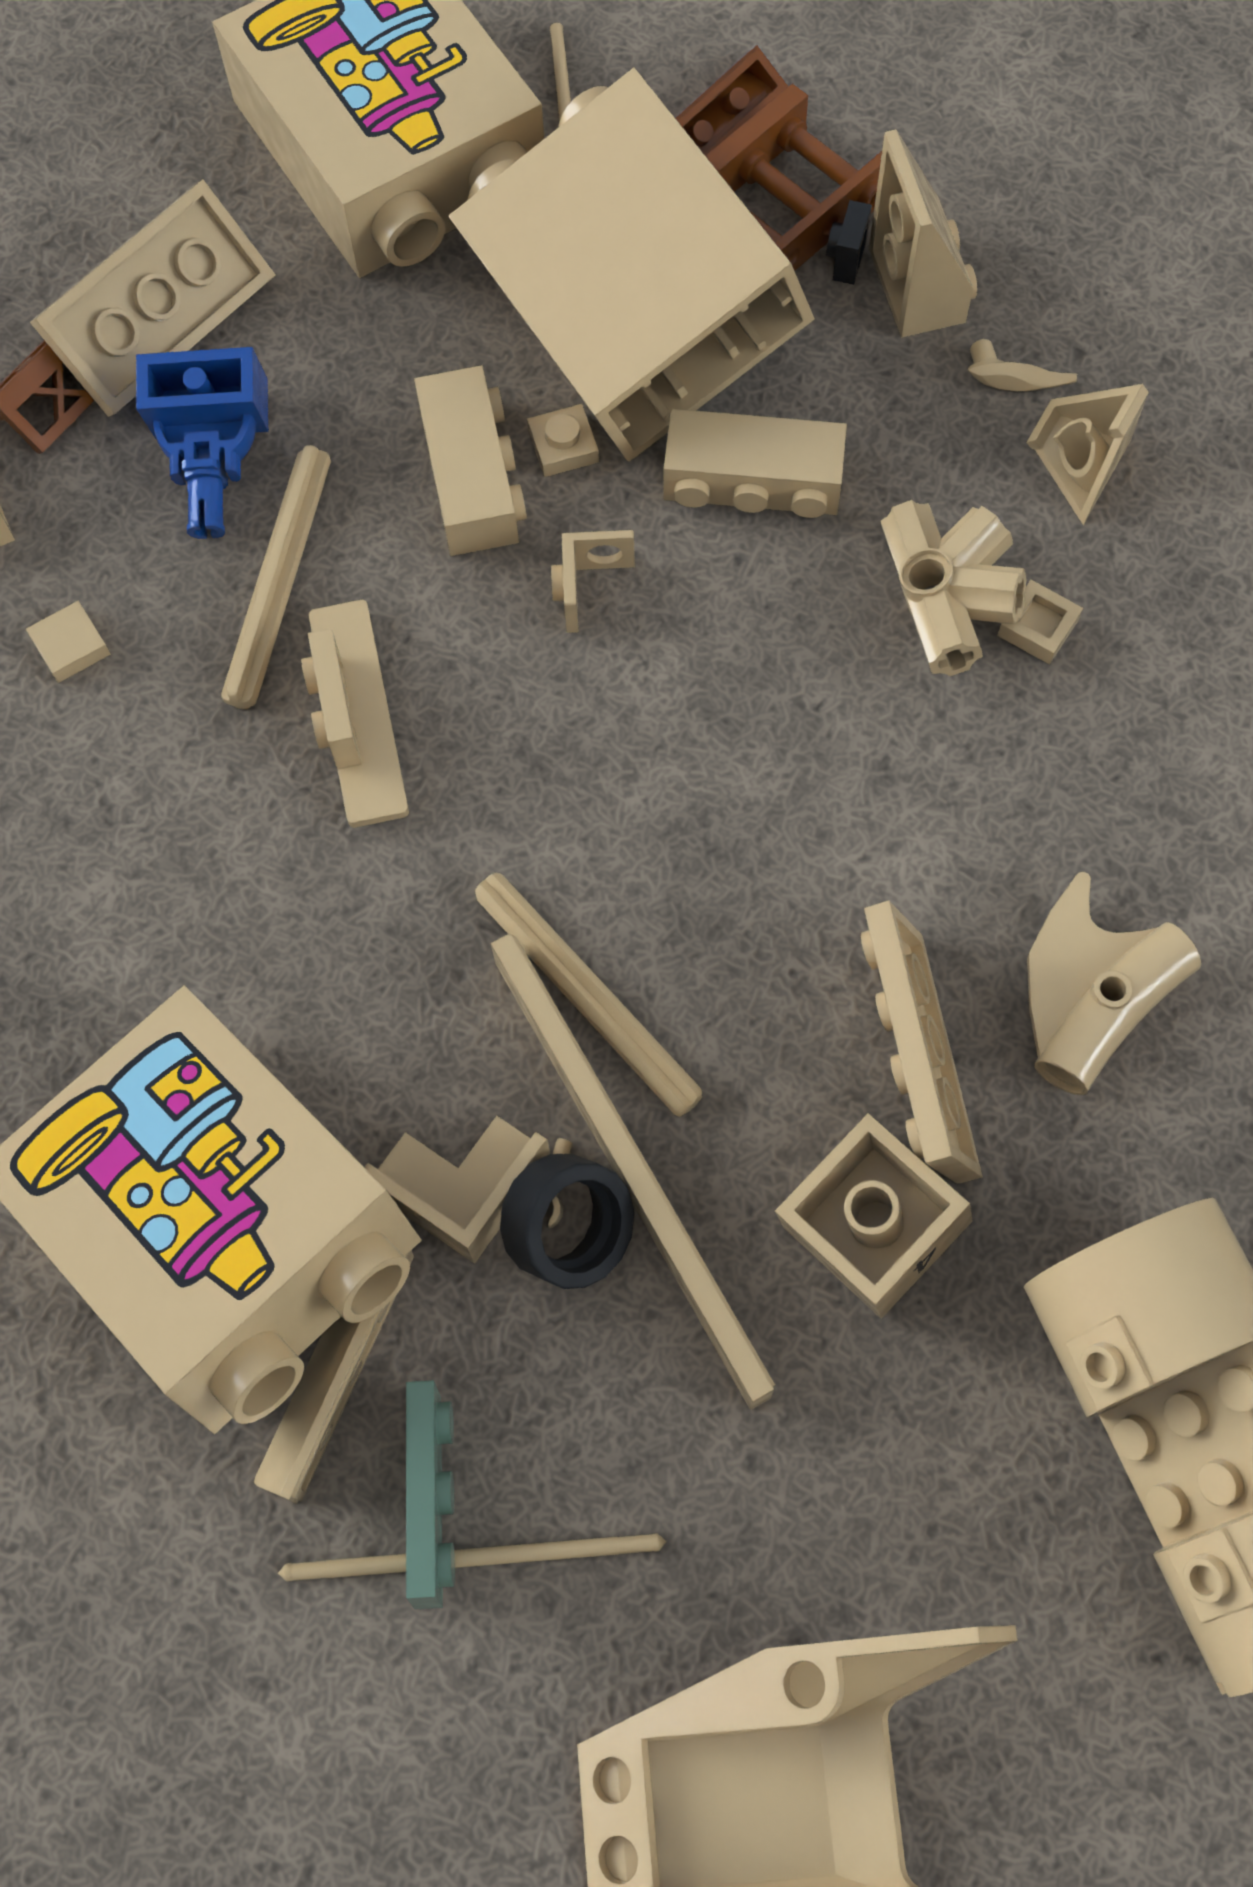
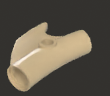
M1079 872L1053 906L1027 957L1029 1012L1038 1056L1035 1062V1069L1046 1081L1055 1087L1075 1095L1087 1094L1107 1061L1134 1027L1167 994L1201 967L1200 955L1195 945L1173 923L1165 922L1157 928L1123 933H1113L1097 927L1090 916L1091 878L1086 872Z

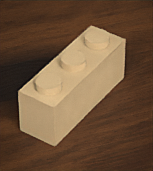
M482 365L414 378L450 556L519 543L517 521L527 519L521 485L509 486L506 473L516 470L510 436L498 437L495 423L505 422L499 388H487Z
M671 409L663 469L664 500L676 501L683 506L693 508L702 507L706 504L735 506L737 509L749 513L760 512L764 509L793 511L795 514L806 518H815L823 514L837 515L842 484L847 424Z

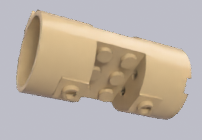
M1208 1198L1173 1209L1093 1244L1041 1272L1024 1285V1289L1086 1417L1099 1415L1163 1548L1154 1552L1153 1555L1222 1695L1227 1693L1228 1697H1236L1253 1692V1269L1216 1198Z

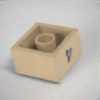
M869 1113L775 1210L783 1228L881 1319L973 1221L970 1203Z

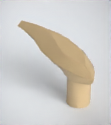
M987 339L976 341L970 348L974 364L969 366L968 371L980 383L995 389L1014 392L1037 391L1072 384L1077 381V374L1048 371L1031 364L999 360L995 354L992 342Z

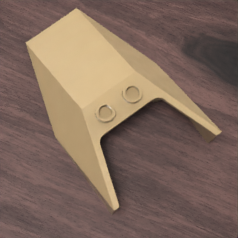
M1016 1625L969 1627L766 1648L577 1744L588 1887H918L908 1876L905 1865L888 1727L889 1711L897 1701L1018 1641Z

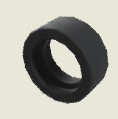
M549 1154L530 1163L513 1180L502 1203L500 1232L506 1253L519 1269L562 1289L586 1288L604 1279L622 1260L632 1238L635 1212L629 1189L616 1172L574 1154ZM580 1182L586 1185L590 1191L593 1203L591 1224L584 1239L571 1253L559 1259L551 1258L545 1254L541 1239L543 1217L550 1202L564 1187Z

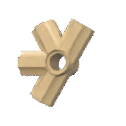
M910 500L893 506L888 516L881 520V526L932 674L942 673L948 676L970 670L972 664L983 657L971 620L1015 624L1022 615L1027 581L1024 568L992 566L1013 545L1011 532L1004 527L997 515L981 506L979 509L972 507L941 538L929 503L919 504ZM938 585L932 589L924 590L929 586Z

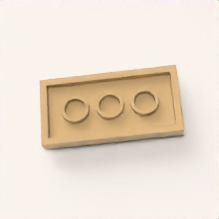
M202 179L30 321V323L109 417L115 415L136 396V354L189 351L276 274Z
M889 900L866 907L864 911L869 930L861 932V942L869 966L872 970L879 969L884 991L876 993V1005L885 1030L894 1031L899 1054L891 1056V1068L900 1093L902 1095L909 1094L914 1118L906 1120V1131L912 1151L919 1159L924 1158L926 1164L957 1184L982 1178L923 936Z

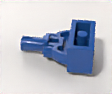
M253 347L136 354V410L155 439H157L164 454L170 459L171 480L178 485H186L187 482V534L197 539H207V529H211L212 538L223 537L225 535V526L223 525V489H226V486H228L226 473L232 482H238L241 479V460L249 452L254 442L255 434L257 432H269L268 378Z

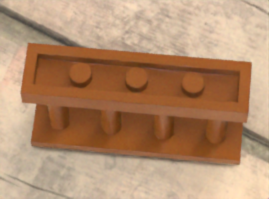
M792 83L710 151L706 158L734 192L746 182L748 184L756 182L803 218L782 236L751 212L791 262L794 271H796L828 243L833 222H844L850 200L871 204V213L874 212L882 151L860 170H857L807 131L808 95ZM784 150L786 152L794 150L839 184L840 187L820 203L772 166L770 162Z

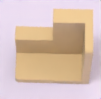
M496 1116L459 1168L406 1132L378 1169L369 1163L364 1168L388 1191L406 1217L475 1264L500 1229L502 1203L513 1180L530 1163L549 1155L550 1149L548 1140L539 1133L535 1132L529 1138Z

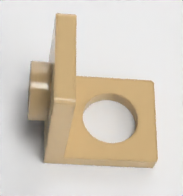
M633 530L562 533L563 565H551L553 601H564L567 633L579 632L576 570L635 567ZM603 545L614 546L620 549L618 553L610 556H597L589 552L592 548Z

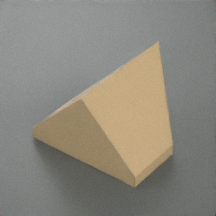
M1143 384L1051 399L1026 442L1030 448L1037 452L1083 525L1132 439L1149 393Z

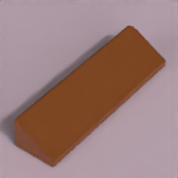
M756 45L675 119L706 156L783 92L788 85L758 45Z

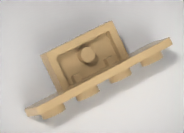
M357 600L312 609L308 614L312 631L308 633L312 657L301 659L302 669L309 695L319 693L322 711L311 713L314 733L319 749L327 747L331 749L338 769L349 826L356 828L407 817L409 808L367 602L365 600Z

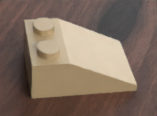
M895 129L884 134L869 250L902 338L966 323L970 301L977 296V280L971 264L964 265L960 255V237L955 221L953 219L947 220L939 197Z

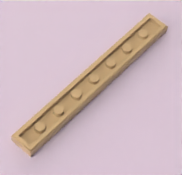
M509 933L492 942L491 947L496 966L612 1169L629 1189L632 1204L749 1409H754L771 1399L775 1387L772 1378L516 935L512 936Z

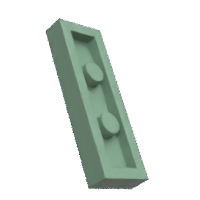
M434 1380L406 1382V1599L414 1609L443 1608V1588L454 1587L455 1585L453 1543H442V1515L454 1514L453 1472L442 1471V1444H453L454 1439L453 1407L451 1401L441 1402V1396Z

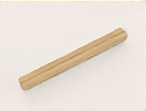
M306 445L303 450L297 453L221 693L222 699L226 704L235 706L238 709L248 710L257 702L331 464L329 454L318 450V448L312 445Z
M493 873L483 880L475 889L477 901L508 934L516 935L525 953L674 1115L681 1117L691 1111L702 1098V1090L698 1084L501 873Z

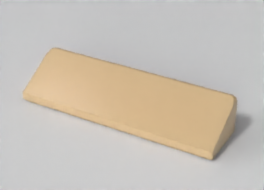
M412 1250L405 1256L410 1264L414 1258ZM395 1297L379 1312L363 1321L350 1323L341 1316L321 1335L255 1476L254 1483L256 1486L293 1503L302 1502Z

